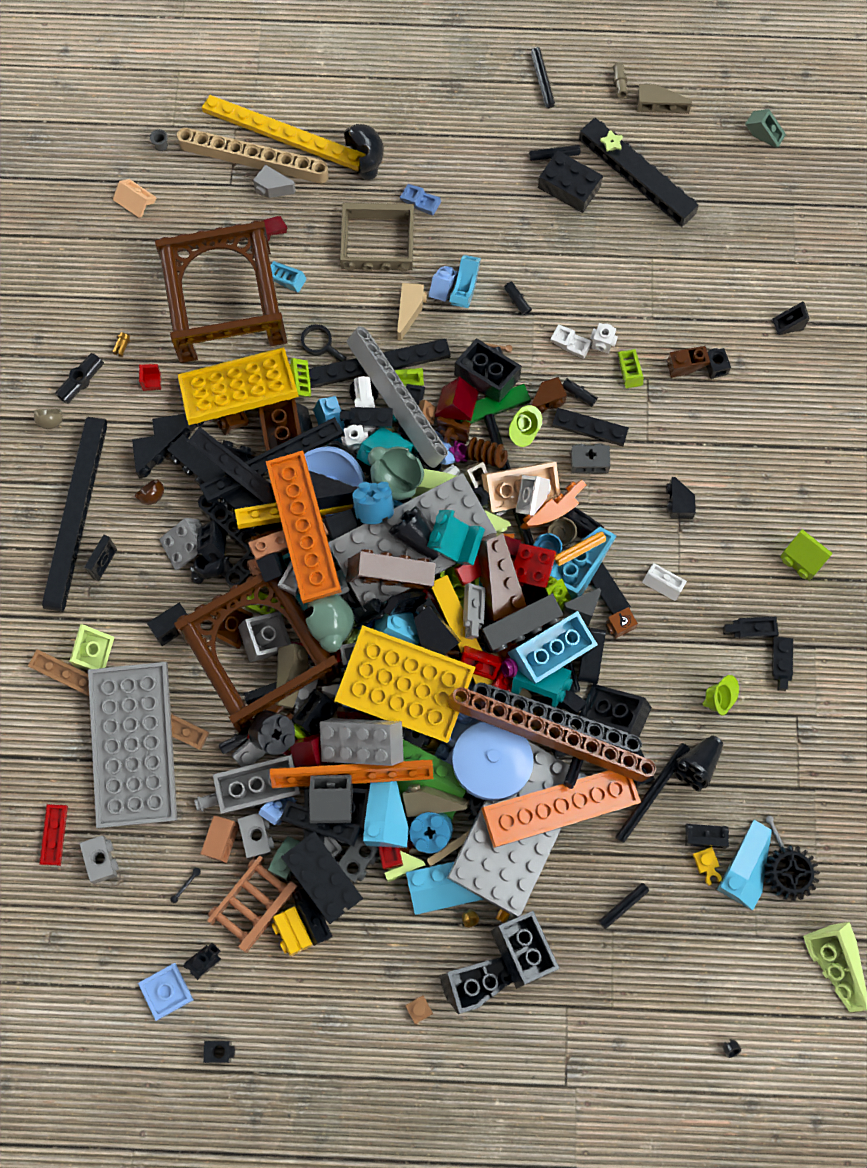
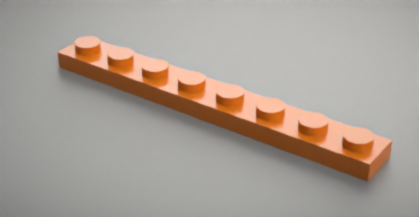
M403 761L392 766L341 764L270 769L272 788L310 786L311 776L351 775L352 784L433 779V761Z

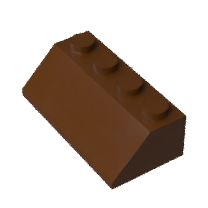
M295 398L258 407L266 451L301 434Z

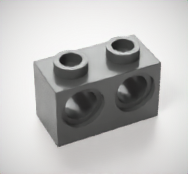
M359 835L354 847H349L338 864L350 881L355 884L357 881L362 882L368 873L366 871L370 864L374 865L380 857L378 855L379 849L376 846H366L363 837ZM363 847L371 850L368 857H361L359 855V851ZM350 864L358 865V871L355 874L347 872Z

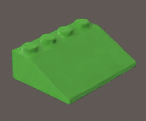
M403 740V761H433V779L397 781L404 811L406 809L403 793L408 786L420 784V787L429 786L464 798L467 791L456 779L451 764ZM457 811L444 812V814L452 821Z

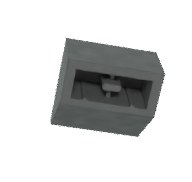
M351 775L311 776L309 789L310 823H351L353 800Z

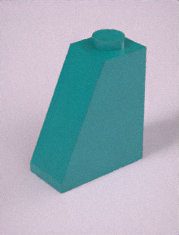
M380 428L361 443L356 458L371 466L368 461V454L374 447L389 449L399 446L410 449L409 452L411 453L414 445L386 428Z

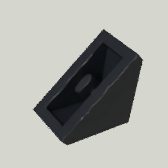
M803 301L772 318L777 335L804 330L810 319L805 302Z

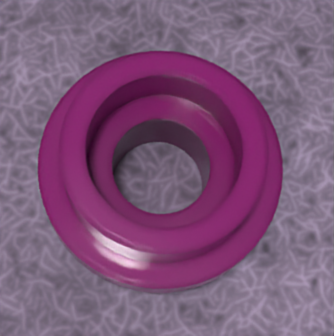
M507 658L501 663V672L505 677L512 678L516 676L518 665L513 659Z

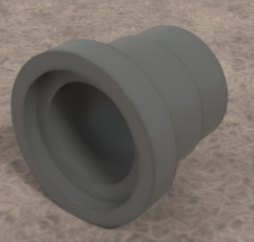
M157 129L150 134V140L157 151H165L168 147L167 133L164 130Z

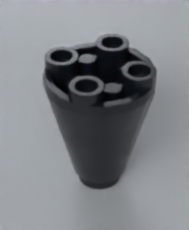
M415 506L410 511L404 512L400 517L402 521L398 525H393L388 532L400 543L426 558L435 560L440 553L427 547L433 529L422 510Z
M711 735L680 756L674 763L676 769L674 772L675 777L681 781L684 780L698 792L706 788L711 782L722 752L723 742L721 739Z

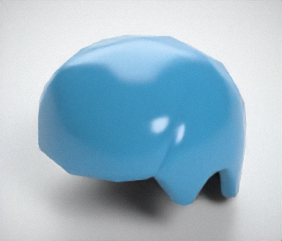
M552 533L538 536L533 544L536 547L554 550L556 555L562 552L561 540Z

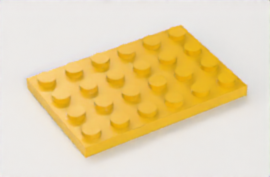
M284 347L177 374L189 425L299 397Z
M362 625L334 701L387 721H402V726L448 743L459 712L452 710L448 706V698L456 688L463 687L468 689L476 667ZM455 696L457 701L463 702L459 696Z

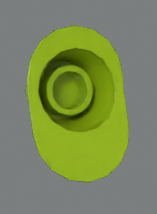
M526 405L521 407L513 416L509 426V436L515 445L526 447L534 440L542 425V415L538 408Z
M726 675L718 684L710 686L706 691L703 706L718 712L721 716L726 715L738 699L739 685L737 679L733 675Z

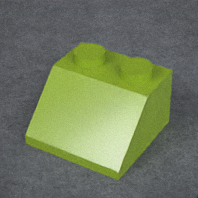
M802 529L784 550L780 558L786 566L794 568L801 578L810 581L833 553Z

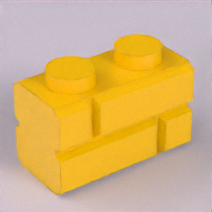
M295 906L272 917L274 923L271 924L276 935H281L283 941L280 942V945L285 954L289 953L290 956H293L313 946Z

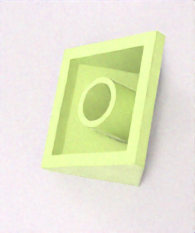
M80 624L69 662L75 668L86 671L106 668L114 637Z

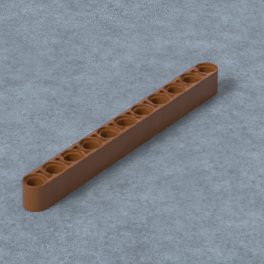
M463 687L456 688L448 698V706L454 711L639 782L646 781L656 772V766L650 759ZM455 696H459L463 702L457 701ZM474 703L479 704L480 707H481V710H480V709H477V708L475 707ZM493 710L497 711L500 717H497L493 713ZM512 717L517 719L518 724L512 721ZM530 725H534L537 731L532 730ZM549 732H552L555 735V738H552ZM568 739L572 740L574 745L569 744ZM586 746L591 748L592 753L587 750ZM605 753L609 755L610 760L605 757ZM623 760H625L628 763V767L625 766ZM641 767L646 770V774L642 771Z

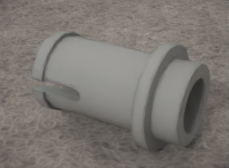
M216 792L201 798L197 796L198 798L194 799L197 811L201 810L203 812V809L219 804Z

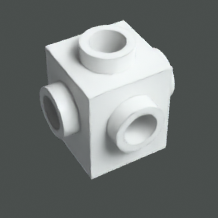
M599 323L598 328L593 329L590 337L593 340L591 348L609 354L611 346L615 347L618 336H615L616 328L609 324Z
M351 425L344 428L345 436H341L343 445L354 454H357L361 443L368 438V433L363 431L362 425Z

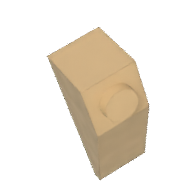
M402 283L397 339L400 341L422 311L423 303H427V292H424L423 284Z

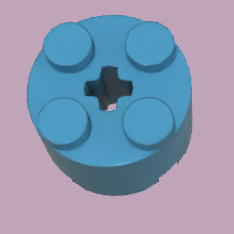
M362 482L353 492L355 515L357 519H361L362 523L379 524L383 522L382 519L386 517L390 519L394 515L392 491L387 482H380L378 484Z
M422 813L414 819L410 827V838L413 845L418 851L425 853H436L442 850L449 843L453 834L452 821L444 813ZM430 827L431 830H435V833L433 835L432 833L428 832V829Z

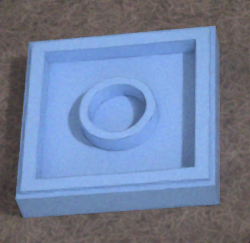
M176 963L138 983L156 1021L194 1000Z

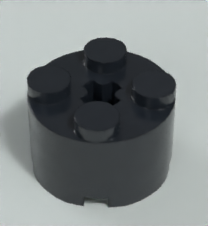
M266 710L258 713L253 718L254 721L249 726L248 735L251 743L260 750L276 755L285 752L294 745L295 728L288 717Z

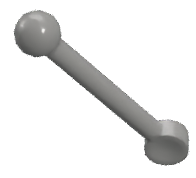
M770 815L767 816L766 822L770 824L780 847H784L773 823L774 818Z

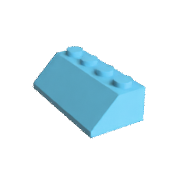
M577 611L507 653L517 663L518 670L535 684L597 646V643Z
M454 862L406 872L415 915L484 899L447 879Z

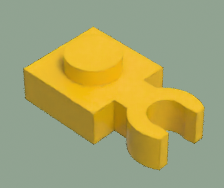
M712 847L692 854L699 873H706L705 882L708 886L712 885L710 881L711 876H715L717 882L722 881L721 875L715 871V868L719 867V863Z

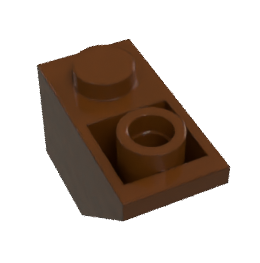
M706 346L673 351L669 353L667 359L671 378L689 375L710 364Z
M559 377L540 384L531 405L538 408L541 414L546 412L547 409L553 407L560 408L566 403L567 395Z

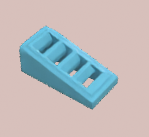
M275 261L272 262L271 270L274 282L292 291L299 292L306 281L303 271Z

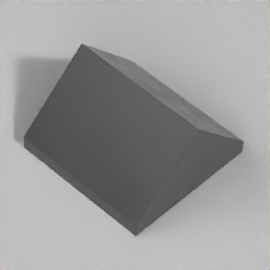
M600 588L564 603L562 610L563 618L578 611L586 626H589L601 593Z

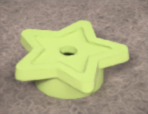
M609 131L607 137L601 138L600 141L605 144L606 151L621 150L620 141L623 136L615 135L612 131Z

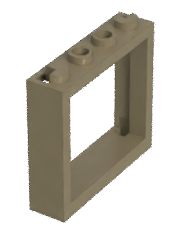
M343 203L340 252L341 269L348 271L354 269H363L365 271L399 270L403 272L413 270L414 204ZM349 218L408 219L407 258L347 257Z

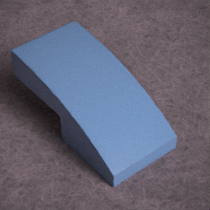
M411 184L406 186L400 196V199L405 203L414 204V208L430 215L435 214L441 203L440 197L427 194L423 188Z

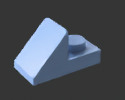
M293 797L268 802L260 809L258 814L273 825L279 826L282 823L280 818L287 802L296 803L297 800Z

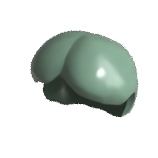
M395 446L389 449L374 447L368 454L372 483L387 482L391 488L393 500H405L414 496L416 488L422 483L424 478V469L421 461L409 452L410 449Z
M338 594L308 602V608H314L313 614L306 619L310 633L325 651H338L342 643L350 635L354 625V614L349 604Z

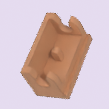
M214 815L200 854L227 863L240 827L239 824Z

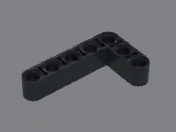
M203 494L198 499L201 512L210 521L215 520L226 535L246 552L227 572L225 577L229 588L238 584L241 585L246 582L247 578L252 576L250 570L244 569L247 561L255 559L249 545L245 544L244 541L257 535L249 528H242L231 532L230 529L232 527L238 526L236 516L218 500L211 502L212 505L208 508L203 507L205 503H208ZM220 514L226 515L224 519H217ZM232 578H240L237 583H231Z

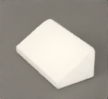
M654 563L642 581L643 584L674 601L677 600L687 582Z

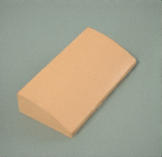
M545 462L481 474L484 491H487L490 501H488L490 512L516 508L522 475L549 479L551 490L545 502L551 498L554 500L560 494L556 462Z

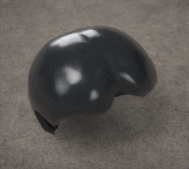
M366 124L352 125L344 131L345 146H350L352 149L366 154V156L359 158L360 169L356 172L364 180H372L377 176L379 165L383 159V142L371 126Z

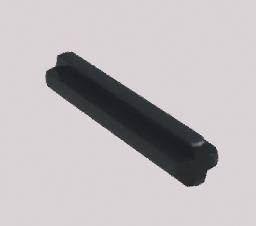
M580 145L530 150L529 159L530 161L552 159L557 150L567 156L580 155L581 149Z
M641 883L599 920L600 925L607 929L649 892V888L644 883Z

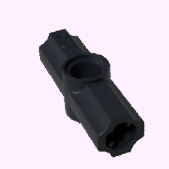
M90 353L79 367H75L70 371L69 378L55 392V395L65 404H69L80 390L86 389L89 386L90 379L104 365V362L94 353Z

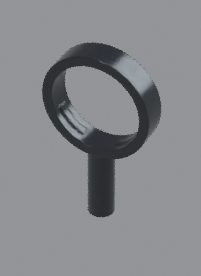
M319 324L310 325L302 332L301 344L308 354L319 356L328 352L340 362L347 359L346 356L331 346L332 336L325 326ZM314 330L325 332L329 338L328 344L320 350L308 348L305 345L304 339L309 332Z

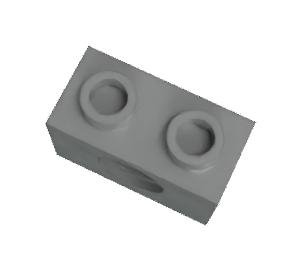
M258 813L238 818L247 859L252 860L254 857L271 855V849L275 848L272 836L268 837L269 821ZM261 831L262 838L254 841L252 839L253 833Z
M102 835L79 843L91 883L96 884L117 877L116 871L119 870L117 860L112 858L111 851H113V845L110 839L107 840ZM104 854V862L97 864V856Z

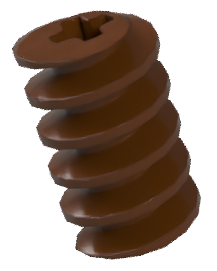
M473 437L466 449V458L502 468L507 461L508 452L504 450L503 444L497 445L496 442L491 444L488 440L484 443L483 439L478 440L476 437Z

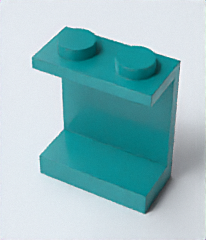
M439 510L427 547L460 565H474L485 529L481 526H469L453 517L455 513L453 510Z

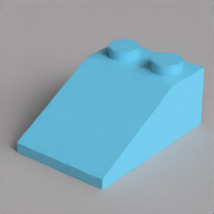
M411 611L391 616L385 613L380 619H375L374 630L414 645L420 643L414 621L415 617Z

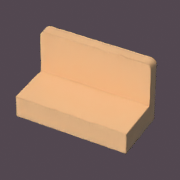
M127 179L119 181L113 200L140 218L143 216L146 205L155 204L157 197L132 180Z

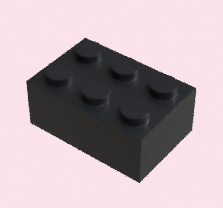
M557 150L539 176L538 188L583 213L601 188L603 175Z
M476 338L456 360L454 375L461 377L472 387L500 403L519 381L522 366Z
M534 911L503 923L491 930V934L516 989L560 969Z

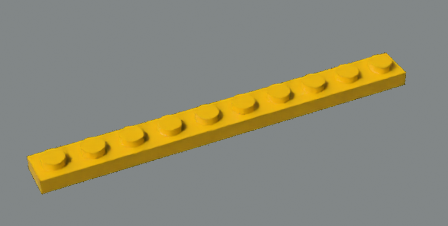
M209 95L202 106V112L356 171L360 169L359 158L366 156L362 152Z

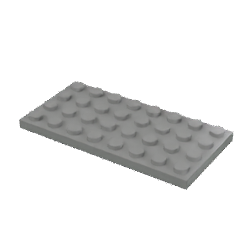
M462 473L394 508V515L390 519L386 517L379 524H363L330 541L329 546L333 557L346 578L348 558L364 549L372 550L374 554L382 552L391 553L393 557L406 555L410 556L413 560L426 558L395 540L388 532L393 525H398L402 521L400 517L404 512L410 511L415 506L422 510L432 529L434 528L439 510L455 511L453 517L467 525L483 527L485 529L483 537L497 532ZM442 554L435 560L426 558L429 559V562L436 563L435 575L458 564ZM355 579L354 582H348L360 605L373 598L380 599L381 603H384L391 596L399 595L411 589L401 587V583H398L396 586H385L382 584V581L364 584L363 579Z
M158 662L88 670L96 828L177 821L168 663Z
M529 742L533 753V768L526 785L510 798L499 801L485 800L481 808L563 784L570 765L560 759L556 760L553 755ZM580 771L577 779L586 777V774ZM480 809L447 879L517 918L523 912L561 828L493 848L482 809Z

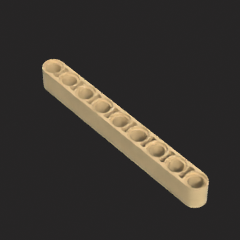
M182 128L177 132L180 148L187 152L257 169H262L267 165L282 175L316 183H325L329 178L328 166L323 160L189 128Z

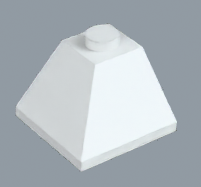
M522 475L516 513L534 515L550 493V480L537 476Z

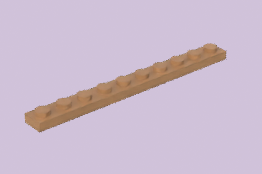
M36 649L28 667L89 696L88 673ZM171 714L172 737L201 750L209 732Z

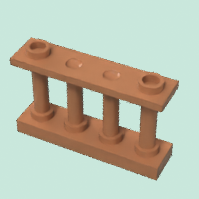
M324 525L326 535H328V531ZM284 530L248 542L255 559L247 561V566L252 575H259L261 572L256 560L277 552H281L282 556L287 554L289 550Z
M261 856L257 859L254 857L247 866L249 869L221 904L218 907L214 906L208 913L209 918L207 921L212 925L216 920L240 939L239 942L241 944L238 947L246 953L273 921L272 917L279 914L293 896L292 894L299 889L292 881L289 884H284L262 866L265 860ZM255 872L279 890L278 893L280 895L276 900L269 899L249 882V879ZM242 888L266 906L265 909L267 911L263 916H257L235 898ZM229 904L253 923L254 927L249 933L243 932L222 914Z

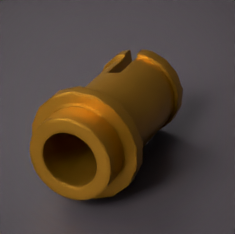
M120 332L117 335V342L112 350L114 355L117 356L118 353V357H123L127 344L131 342L128 334Z

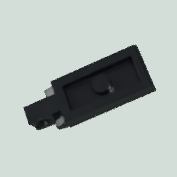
M350 408V411H340V420L350 422V425H362L364 428H392L393 408Z
M776 616L738 618V620L732 621L733 624H725L723 627V635H734V638L739 639L779 636Z
M774 637L772 640V676L774 680H778V691H786L788 689V681H792L793 638Z
M300 889L292 894L296 903V910L313 946L331 939L333 935L323 915L305 890Z

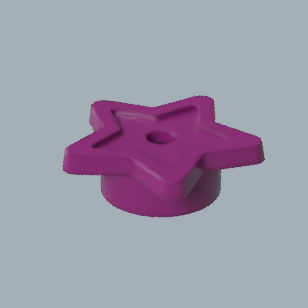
M454 441L453 447L449 448V451L454 455L455 462L457 463L460 460L467 462L466 445Z

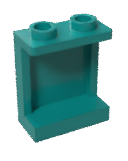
M561 667L535 684L518 670L513 678L511 692L519 695L521 690L525 688L552 698V707L556 708L559 702H563L566 690L569 691L573 682L570 679L571 670Z

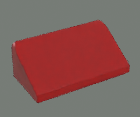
M464 646L459 660L476 667L473 674L495 680L501 666L500 657L468 646Z

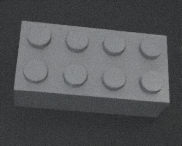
M331 718L320 722L322 762L387 766L403 762L402 721Z

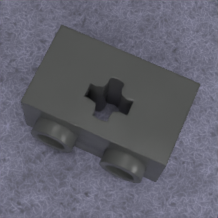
M598 443L593 446H586L585 444L572 446L570 452L571 474L609 473L610 445Z

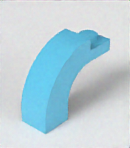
M468 255L462 256L456 285L450 295L449 302H451V305L469 308L478 277L481 258Z

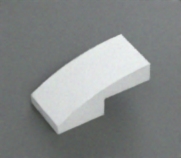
M559 324L550 339L560 348L582 359L585 358L592 345L591 340L578 336L574 330Z

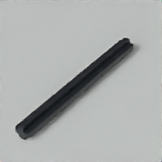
M681 743L642 798L641 803L637 805L617 833L616 838L620 842L624 843L675 772L674 763L680 756L690 750L689 746Z

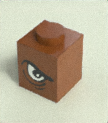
M629 607L609 616L606 621L607 631L610 635L613 634L615 639L636 629L638 625Z

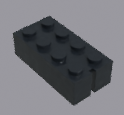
M315 831L281 856L284 863L329 924L345 913L344 908L349 910L364 899Z

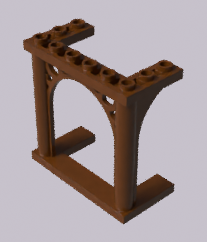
M253 221L242 225L235 224L231 227H218L214 230H201L192 234H180L175 237H162L155 240L162 265L173 331L170 332V336L180 363L198 360L194 346L195 343L266 331L270 347L288 344L282 313L279 312L269 259L271 252L264 221ZM248 240L245 247H237L239 241ZM214 249L232 250L244 256L251 263L255 271L263 316L189 329L182 287L183 275L189 263L198 255ZM187 251L190 255L187 258H182L178 252Z
M261 573L259 575H252L247 578L245 583L231 587L229 592L224 595L215 596L212 602L196 607L194 612L189 615L180 616L177 622L174 623L186 644H189L230 715L229 719L238 733L249 729V726L254 721L252 717L318 678L321 679L325 686L341 676L339 665L334 655L331 656L329 652L325 651L310 633L306 623L307 616L295 596L278 587L282 576L265 582ZM266 587L269 595L266 599L260 600L258 597L259 591ZM254 593V598L247 600V597ZM274 594L276 595L274 598L278 601L276 603L271 602ZM249 605H264L276 609L287 618L315 666L245 706L218 659L216 636L223 621L237 609ZM218 613L221 614L220 618H218L217 620L212 618L213 616H217ZM204 621H209L214 624V628L210 631H205L200 625ZM202 636H211V640L207 642L206 637L203 638Z

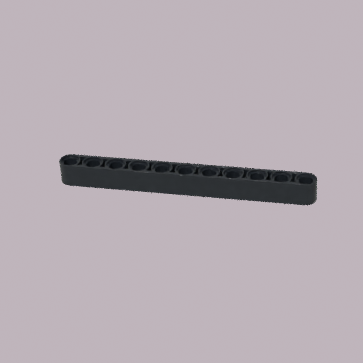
M87 416L84 423L43 596L42 606L46 610L63 612L67 604L107 431V419Z

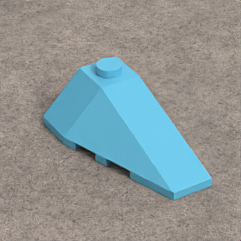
M599 527L583 540L601 531L606 536L605 542L561 566H558L554 560L550 576L554 577L557 581L561 578L563 579L572 600L582 596L617 535Z
M397 781L370 783L364 825V843L366 846L407 848L409 827Z
M753 820L722 881L716 889L752 911L763 891L764 872L766 871L764 865L767 863L772 832L770 828L756 820Z

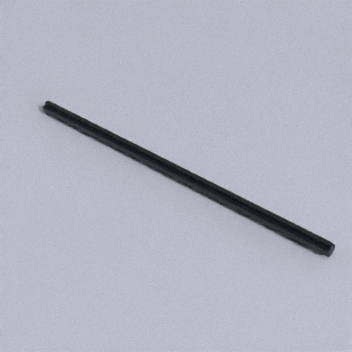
M494 414L485 415L484 420L491 442H496L497 445L503 444ZM508 458L505 465L500 468V471L511 469ZM513 508L523 544L533 546L534 540L530 528L522 529L520 527L524 523L523 518L526 515L516 513V508ZM539 587L542 598L548 596L546 588ZM571 661L564 665L563 668L571 670L570 679L573 682L570 690L578 693L580 692V686Z

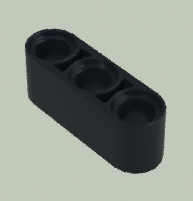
M587 627L597 646L582 654L578 681L598 684L606 630Z

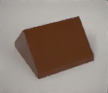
M239 608L231 613L221 624L216 636V642L240 649L243 641L238 626L245 619L252 618L253 614L243 608ZM218 613L217 616L214 617V619L217 620L218 618H220L221 614ZM212 623V625H211V627H210V630H212V629L214 628V624H213V623Z

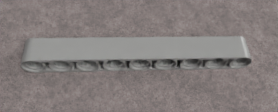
M357 327L347 339L348 346L388 407L393 408L394 416L425 463L432 468L437 467L448 455L446 447L371 334L364 327Z

